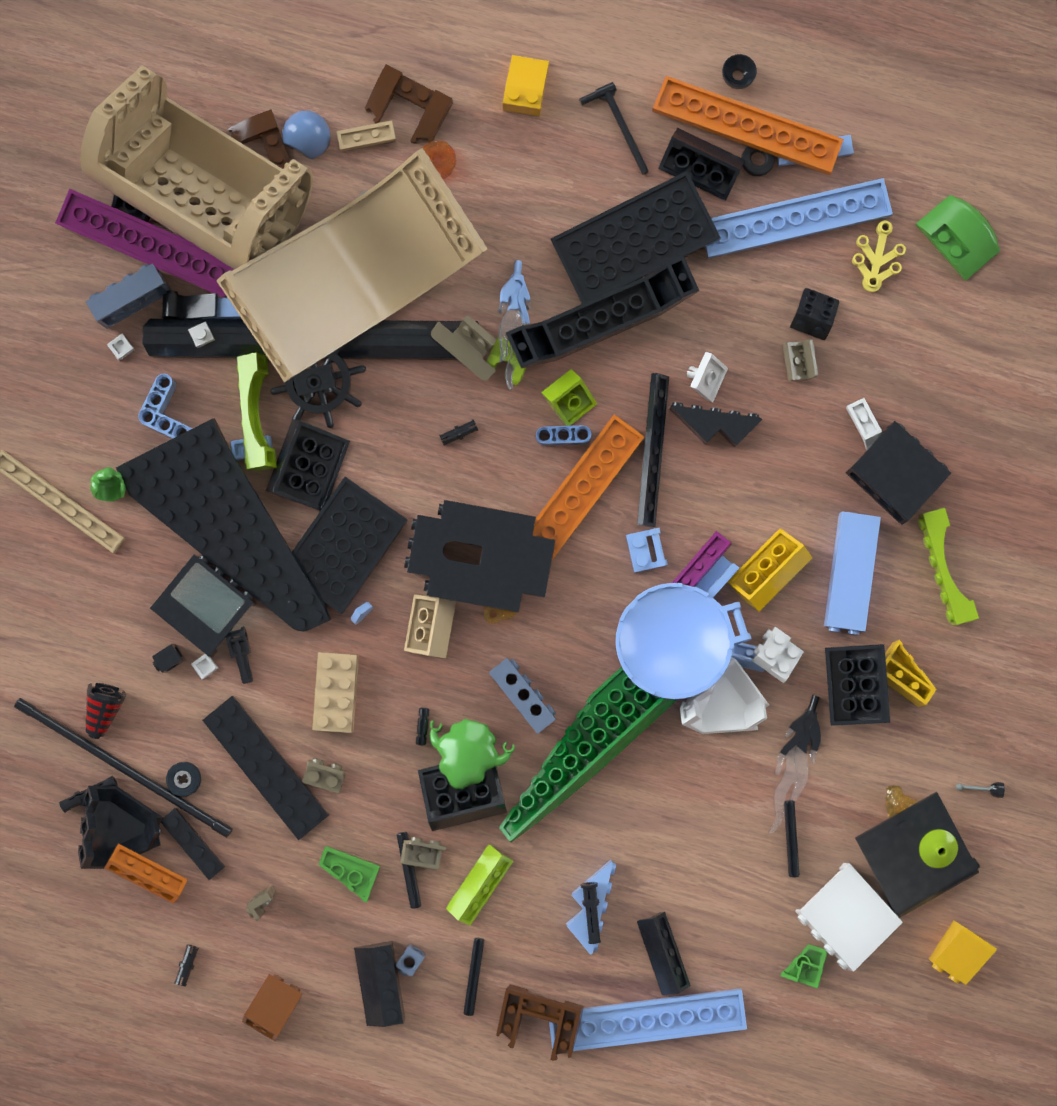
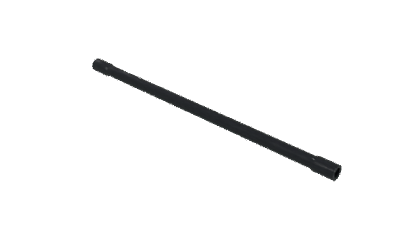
M19 698L15 703L14 708L36 719L205 823L225 838L233 830L229 825L219 819H215L180 796L173 794L167 788L41 712L24 699Z

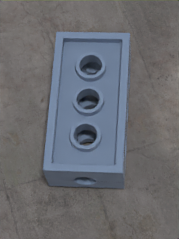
M506 658L492 669L489 674L538 734L556 720L554 717L556 712L550 704L546 706L542 702L544 697L538 689L534 691L530 687L532 682L527 675H521L518 672L520 667L515 660ZM510 673L517 676V682L513 685L509 684L506 680L507 675ZM521 689L529 691L530 695L525 700L518 696V692ZM534 704H538L542 708L541 712L537 715L532 714L530 711L531 706Z

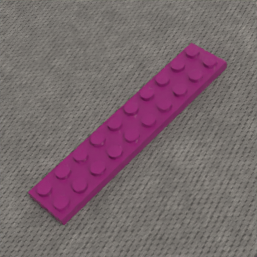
M69 188L55 224L151 265L153 263L164 272L227 298L217 280L229 270L233 271V268L180 236Z

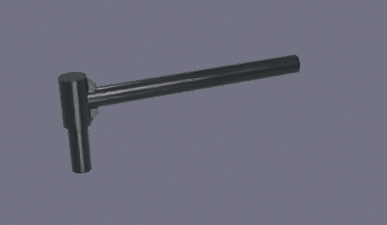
M613 82L595 89V92L579 98L582 106L598 98L607 100L642 175L647 174L649 170L613 97L617 91Z

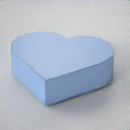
M366 602L358 607L351 616V621L355 625L361 622L371 612L373 606Z

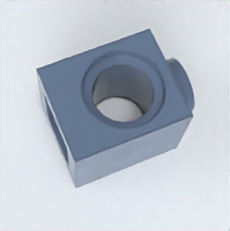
M410 943L395 965L398 968L397 971L404 976L409 975L412 977L425 958L426 953ZM411 957L414 959L415 964L408 966L404 959Z

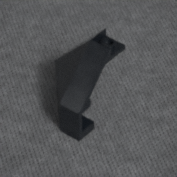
M88 786L82 806L86 807L85 816L81 817L80 825L83 845L78 847L81 869H105L106 863L118 844L138 854L145 853L161 845L159 825L163 819L162 816L118 786Z

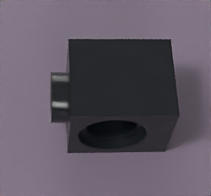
M170 644L152 656L154 667L158 672L161 671L162 673H167L185 661L176 644Z

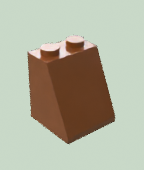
M269 974L244 1014L242 1022L275 1042L302 997V993H300V988L297 986L285 984L282 977L276 974L273 976Z

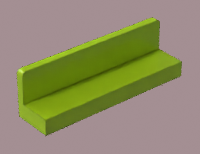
M488 845L447 905L446 910L458 921L471 926L514 861L500 853L492 845Z

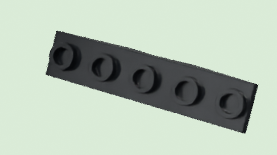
M673 402L669 408L704 444L719 432L736 447L763 420L759 417V414L748 413V416L740 415L739 411L733 410L725 413L721 412L722 409L719 408L705 410L699 405L684 407L683 403Z

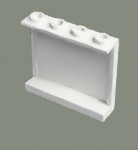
M843 863L839 867L840 871L801 909H796L795 912L799 915L797 917L804 926L808 925L812 930L810 933L813 937L825 944L824 949L830 955L834 954L837 957V963L845 971H855L903 922L850 863Z

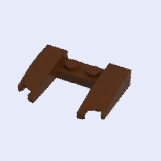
M385 64L365 106L366 112L371 109L376 116L373 119L374 123H379L394 94L425 109L411 138V143L417 144V138H428V143L431 144L453 104V99L438 90L433 91L404 76L401 71Z
M272 109L245 119L228 129L229 132H232L231 137L242 144L262 138L269 160L280 168L284 169L285 164L290 162Z
M510 984L505 991L496 1035L499 1036L501 1033L506 1035L511 1040L508 1046L513 1049L523 1014L558 1024L550 1060H557V1054L568 1053V1058H571L584 1006L566 1000L562 1003L528 993V989Z

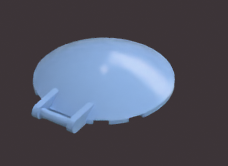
M682 583L661 584L643 591L626 607L617 627L616 651L624 672L639 688L661 698L685 699L708 690L726 671L732 657L733 646L752 639L750 633L747 632L740 611L742 608L740 602L721 606L707 592L697 587L683 585ZM729 612H733L740 636L735 637L728 616Z

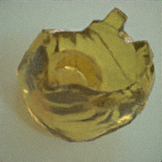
M900 786L886 787L885 807L889 818L908 808L910 804L916 803V800L910 799L909 796L903 794Z

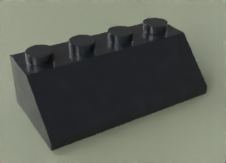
M677 128L671 137L658 169L673 176L688 171L696 187L726 201L745 160Z
M393 941L354 947L367 1026L386 1027L403 1024L405 1012L398 971L395 966L396 958Z

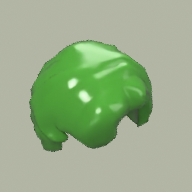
M106 467L97 471L91 477L90 489L93 497L96 499L113 502L124 497L126 486L120 472H116L111 467Z

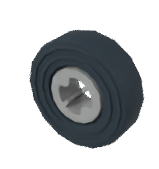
M189 762L174 764L166 775L168 789L180 797L195 793L201 783L199 769ZM186 774L188 776L186 778L188 779V782H184L181 784V779H179V776H184Z

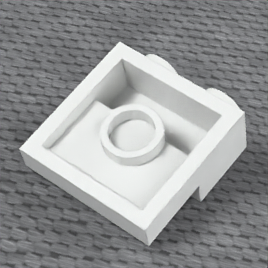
M774 627L772 630L768 629L763 635L762 639H764V642L762 644L759 643L753 651L756 655L752 661L784 683L804 651L789 641L791 637Z

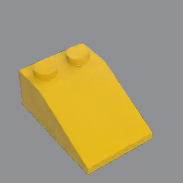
M512 55L503 98V111L540 117L549 61Z

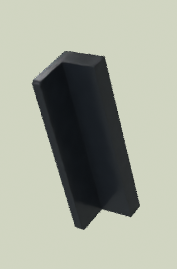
M659 912L651 918L638 920L637 924L661 994H679L689 988L691 985L666 913Z

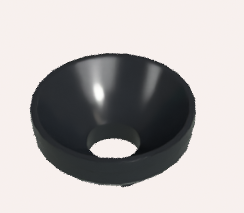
M743 54L732 55L725 61L722 68V76L725 83L734 89L747 88L753 83L757 74L754 61ZM741 71L743 78L741 80L734 79L733 72Z

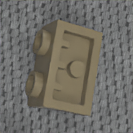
M318 758L308 760L302 783L340 793L347 770H343L342 765L332 763L331 766L326 765L324 760Z
M273 885L254 895L247 903V912L256 921L265 913L264 907L274 899L273 896L276 890Z

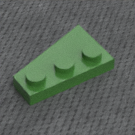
M327 845L319 862V866L367 903L381 865Z

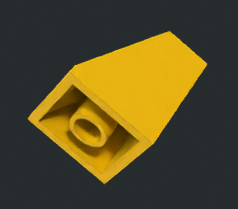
M953 920L929 957V960L933 962L932 967L939 972L946 971L949 973L948 978L959 984L961 981L967 985L995 953L997 948Z

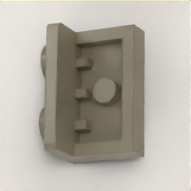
M812 339L783 344L788 381H804L818 376L815 347Z
M411 837V840H404L400 864L439 870L442 850L446 851L445 846H440L441 842L429 840V844L422 843L423 839Z

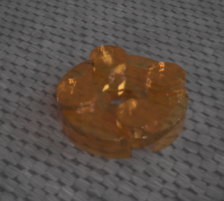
M431 141L422 147L431 162L435 156L442 157L440 164L432 163L442 179L448 177L456 165V155L453 148L446 141Z

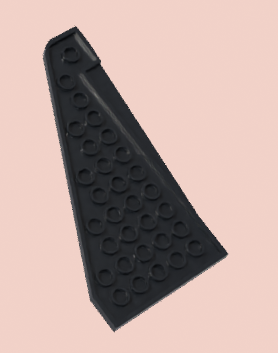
M215 418L116 467L117 472L121 473L129 496L291 628L305 632L332 620L316 588L310 583L231 452Z

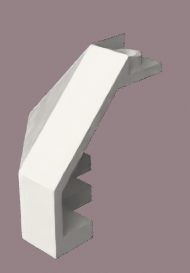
M731 657L723 676L711 688L701 694L689 697L686 702H682L680 707L682 725L701 734L758 730L757 725L767 719L765 708L769 704L739 662Z

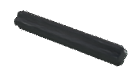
M786 800L784 801L788 874L789 877L795 878L800 875L795 801Z
M407 832L397 833L400 856L402 855L404 840H409ZM402 864L410 907L412 909L419 908L422 904L415 868L412 865Z
M479 937L474 938L463 1012L466 1016H473L484 947V939Z

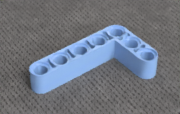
M160 374L155 379L138 418L145 426L173 439L179 436L182 430L186 429L189 431L193 428L163 415L176 389V382L168 374ZM169 379V380H170L169 386L166 387V388H163V387H162V382H163L164 380ZM160 396V404L154 405V399ZM152 413L153 419L150 422H146L145 417ZM169 421V422H170V427H169V429L163 430V429H162L163 424H164L165 422Z

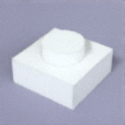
M206 321L188 329L197 348L215 340Z

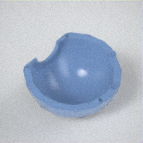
M299 111L292 114L285 122L282 131L284 145L296 149L309 159L322 155L328 148L331 139L330 129L325 119L313 111Z

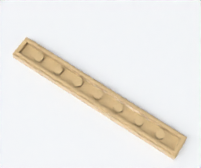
M4 450L0 451V472L110 552L116 553L126 539L10 454Z

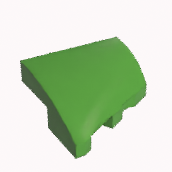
M808 944L798 957L781 973V977L818 988L828 952L824 948Z

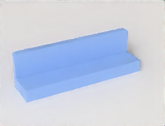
M722 555L696 587L707 592L713 598L739 567L735 563L729 562Z

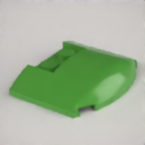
M949 195L915 224L965 281L1000 252L996 234L984 215L967 201L953 195Z

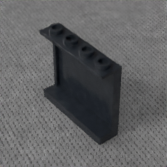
M896 421L892 422L856 463L845 472L901 525L912 518L951 474L944 463L939 462L930 450L925 449L916 437L911 436L905 427Z

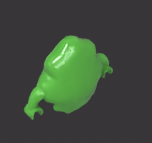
M464 719L461 722L455 723L451 726L450 732L444 734L441 738L438 737L437 733L442 731V723H440L437 729L433 728L434 720L430 723L431 744L442 757L439 765L440 772L446 776L450 785L455 789H463L471 784L480 783L484 779L485 771L495 766L504 765L515 751L514 744L511 750H506L507 742L503 744L504 754L498 755L494 748L496 743L495 736L490 731L488 725L477 721Z

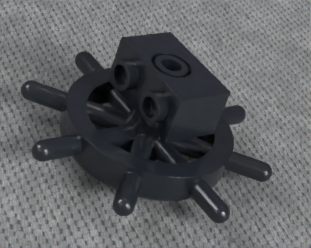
M340 347L326 356L327 358L322 366H318L316 362L311 365L310 369L303 370L286 381L285 385L274 387L270 392L272 395L288 392L292 401L299 406L292 417L293 420H300L305 410L312 413H323L327 427L333 428L334 422L331 410L338 407L344 400L355 407H361L362 402L348 393L351 386V376L364 373L366 367L360 365L348 368L344 359L338 355ZM333 362L338 366L340 371L334 372L332 366ZM342 378L341 389L336 387L338 386L336 379ZM316 392H318L321 405L310 403ZM332 392L337 397L328 403L326 393Z

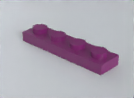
M716 531L672 583H682L683 585L696 587L732 543Z

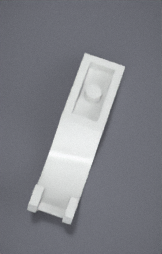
M862 398L848 405L846 409L860 433L867 451L880 437L882 430L865 398Z

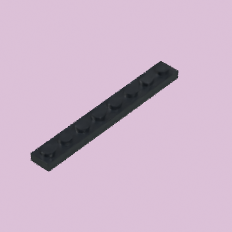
M651 373L637 525L656 527L669 376L659 373Z

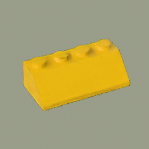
M780 528L727 583L749 605L760 612L813 557L802 543Z

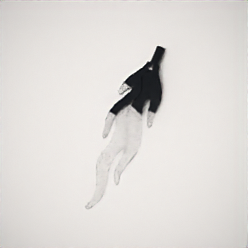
M812 695L808 709L792 722L785 733V737L788 738L796 731L795 735L783 746L777 758L776 774L779 775L781 773L785 758L786 768L784 776L774 793L776 819L769 830L770 834L775 832L783 821L784 801L790 786L795 783V788L789 800L796 801L806 785L808 778L806 753L807 745L810 741V761L815 763L816 753L821 742V732L817 720V712H815L820 698L818 696Z

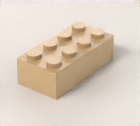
M318 652L312 730L354 732L359 655Z

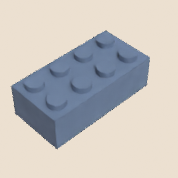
M152 263L151 265L146 264L142 266L140 271L135 274L126 275L121 282L110 284L106 287L105 291L94 293L85 302L96 321L108 329L161 299L163 294H166L171 288L162 272Z

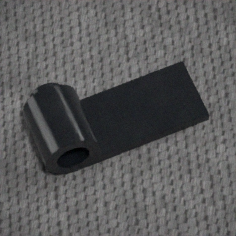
M169 290L166 294H163L162 318L195 319L217 317L218 294L182 296L178 294V291Z

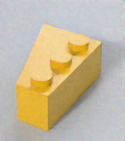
M899 639L892 642L885 652L887 684L918 708L925 706L937 689L923 670L919 669L913 661L914 658L911 654H908Z

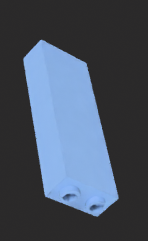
M843 511L839 513L824 626L829 627V631L840 632L841 629L848 630V634L859 635L860 632L866 631L881 517Z

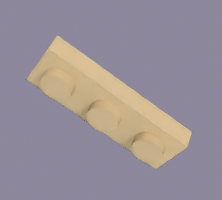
M392 121L336 131L341 152L396 141Z

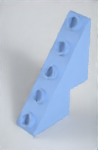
M609 860L584 882L598 883L596 891L597 899L600 902L597 906L600 933L603 926V921L600 920L601 914L606 912L608 903L605 901L606 894H610L612 883L609 882L610 874L614 875L616 863H613L612 860ZM579 886L572 892V896L583 909L570 919L566 925L591 955L593 951L597 952L598 944L588 943L586 908L582 905L584 900L583 888Z

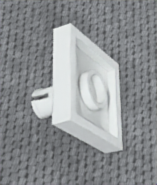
M705 352L699 368L690 366L689 370L693 372L687 371V377L693 378L690 386L705 400L713 402L728 368L713 354Z

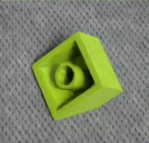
M572 369L541 392L566 426L572 425L597 405L583 380Z

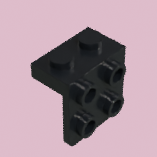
M805 288L790 328L825 341L833 326L839 300Z

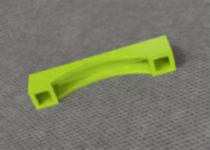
M259 353L237 357V371L239 375L238 387L241 399V423L244 435L243 444L245 447L246 469L258 472L277 468L275 449L270 448L265 440L259 418L261 386L265 375H268L267 356Z
M941 508L918 515V526L920 530H923L925 536L923 542L931 555L929 556V562L935 568V581L938 586L940 585L942 591L940 598L947 607L946 617L948 622H951L952 625H959L979 619L974 600H968L959 591L947 568L944 554V538L946 528L950 526L946 509Z

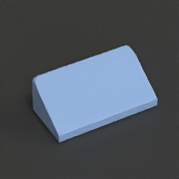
M745 643L733 646L732 658L736 659L741 667L764 672L763 668L752 661L756 655L753 651L757 646Z

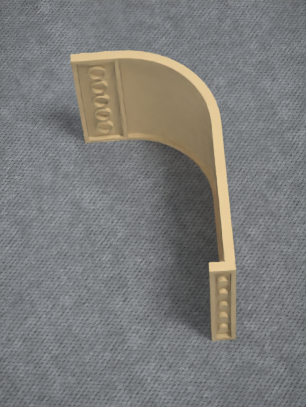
M421 148L390 175L340 210L233 271L229 270L217 280V283L283 381L286 382L441 283L486 251L487 247L452 195L451 190L443 181L440 173L434 167L429 156Z

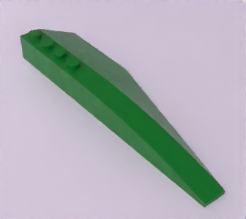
M621 666L588 697L584 708L579 710L573 724L568 726L562 740L557 742L542 764V769L537 776L533 777L531 785L526 792L522 793L520 801L511 809L499 829L512 843L601 771L678 699H666L647 693L632 682Z

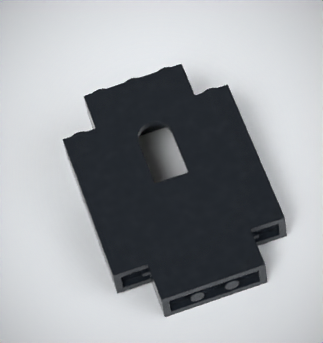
M444 500L443 504H439L438 515L441 516V519L417 515V519L413 518L411 530L415 531L413 538H409L408 549H411L410 557L405 559L404 568H407V573L430 577L429 580H425L424 591L427 592L426 596L512 612H519L522 594L545 597L555 540L532 536L535 516ZM450 541L483 546L480 565L447 559L443 554L444 545Z

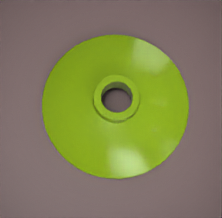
M942 829L928 832L922 838L919 845L921 859L933 868L948 866L954 861L958 852V844L955 837L950 832ZM944 848L943 852L939 854V849Z

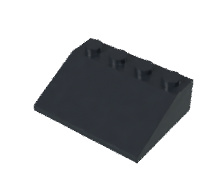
M292 419L276 461L277 468H274L266 491L321 511L331 495L350 441L303 421Z
M885 645L826 647L825 657L831 726L890 723Z
M439 765L418 770L427 819L432 831L507 813L496 766L485 771L483 781L471 784L463 789L452 787L446 776L440 772Z

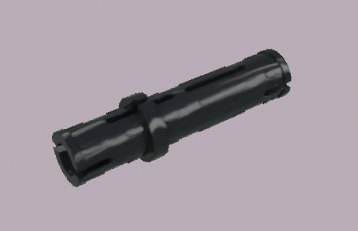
M111 776L93 786H118L115 777ZM87 789L81 792L77 791L73 796L60 801L59 805L62 811L66 813L79 805L82 806L83 797Z

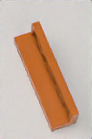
M120 844L116 846L104 867L173 904L179 898L188 880Z

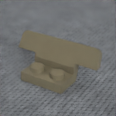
M468 315L462 320L454 333L438 321L431 331L432 338L481 380H488L496 370L482 358L497 340Z

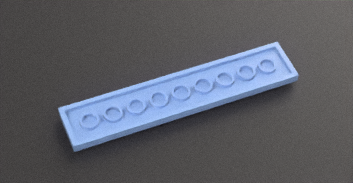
M884 178L713 217L711 219L721 240L705 247L707 258L710 259L891 217L893 213Z
M742 989L584 1008L573 1051L746 1030L747 1024ZM549 1022L553 1049L558 1024Z

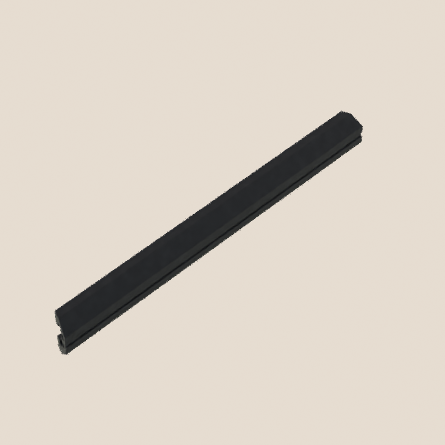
M150 318L143 326L142 344L151 357L237 358L252 353L266 355L242 319ZM383 320L343 345L338 353L343 359L458 360L432 338L431 331L438 321ZM206 321L215 340L197 348L188 329ZM462 321L439 322L454 333Z

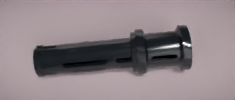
M581 883L580 886L583 888L584 897L582 905L586 908L588 943L598 944L601 943L597 906L600 903L599 899H597L596 891L598 883Z

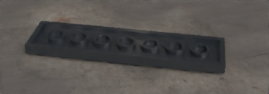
M231 696L202 720L298 840L329 816L328 812L307 786L302 783L299 776L234 696Z

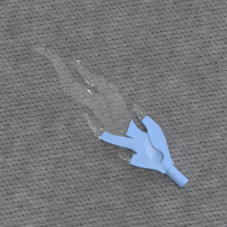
M520 260L514 262V273L500 292L499 314L506 309L509 301L507 312L499 325L500 362L505 361L508 356L506 332L519 326L530 324L527 310L531 308V299L524 276L521 274L522 262ZM511 345L510 358L505 370V379L509 390L513 389L512 373L518 364Z

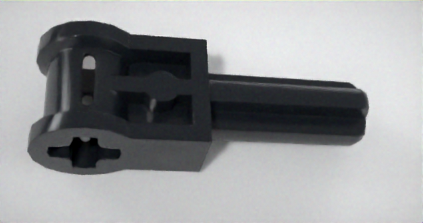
M243 626L239 630L229 632L225 638L231 658L236 657L242 683L247 684L253 682L247 654L252 652L246 628Z

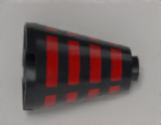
M92 683L88 684L85 731L89 734V737L99 739L105 736L127 694L125 691L120 693L118 692V687L104 683H96L95 686H92Z

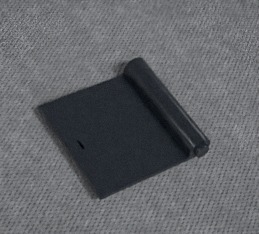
M938 792L927 796L855 837L888 899L890 909L898 918L979 873V863L974 857H971ZM936 829L950 832L958 844L956 858L951 864L943 868L928 866L919 854V845L922 838L928 832ZM940 848L938 853H942L944 848Z

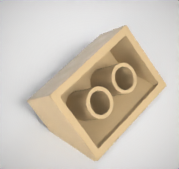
M414 594L404 651L446 658L456 601Z

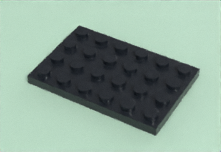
M344 477L292 553L312 586L314 585L323 602L343 614L408 519L347 477Z

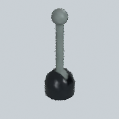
M995 782L990 787L967 786L962 783L956 784L958 791L963 789L989 791L994 797H1004L1005 786L1003 782Z

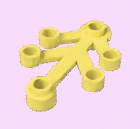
M886 220L881 221L876 227V233L879 237L875 254L868 244L869 239L867 236L861 235L856 240L857 246L863 250L872 265L870 272L864 264L865 258L861 253L855 254L852 258V263L858 267L864 277L862 284L868 292L878 291L883 280L891 275L898 274L902 269L900 263L894 262L890 265L889 269L878 274L880 266L897 256H902L906 251V247L903 244H897L892 251L883 256L886 238L893 229L892 224ZM882 225L888 226V230H883ZM864 239L866 243L861 244L859 240ZM900 247L902 253H898L896 248ZM855 257H860L861 262H856ZM892 266H897L898 271H894ZM870 279L875 280L876 284L871 285Z

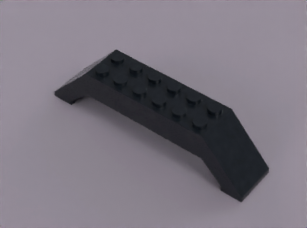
M683 255L667 262L646 277L542 322L519 326L506 332V336L521 369L554 362L661 316L699 292V288Z

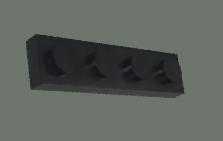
M174 808L162 819V825L208 880L212 879L225 867L177 808Z

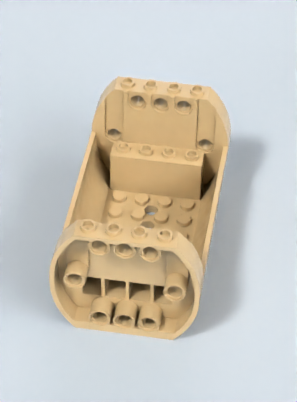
M143 65L94 109L82 140L81 169L87 178L233 269L240 267L291 238L301 222L311 195L313 185L311 169L295 159L286 163L284 169L275 165L167 97L165 80ZM165 182L167 185L161 186L158 183ZM181 192L183 195L177 196L174 193ZM190 202H197L199 205L193 206ZM206 212H213L215 215L209 216ZM222 222H229L230 225L225 226Z

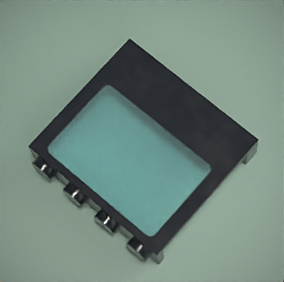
M194 554L150 609L208 657H213L217 653L216 648L247 610L257 603L253 601L254 597L246 590L243 593L238 589L240 585L231 578L227 580L223 576L225 573L218 567H211L209 565L210 561L202 554L200 556Z

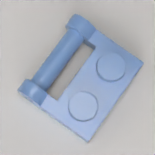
M660 528L626 535L634 573L668 565L667 559L664 558L659 536L661 533ZM648 536H652L657 557L656 562L651 560L646 538Z

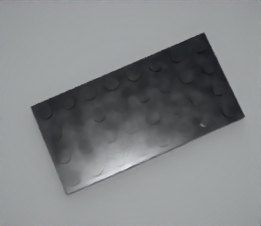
M688 171L551 238V242L582 304L646 277L669 261L683 255L687 257L721 240Z

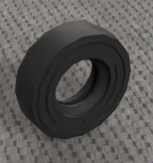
M747 146L742 153L741 158L745 160L743 168L752 176L760 177L766 175L775 164L774 155ZM759 152L765 156V163L763 165L756 166L752 163L751 156L754 153Z

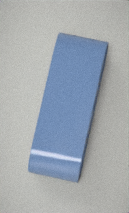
M583 425L546 426L539 428L536 432V441L541 446L585 445L591 439V430ZM565 431L568 433L569 438L567 440H560L558 434ZM585 431L588 437L585 440H581L577 437V433ZM547 432L550 438L547 441H542L539 438L540 433Z

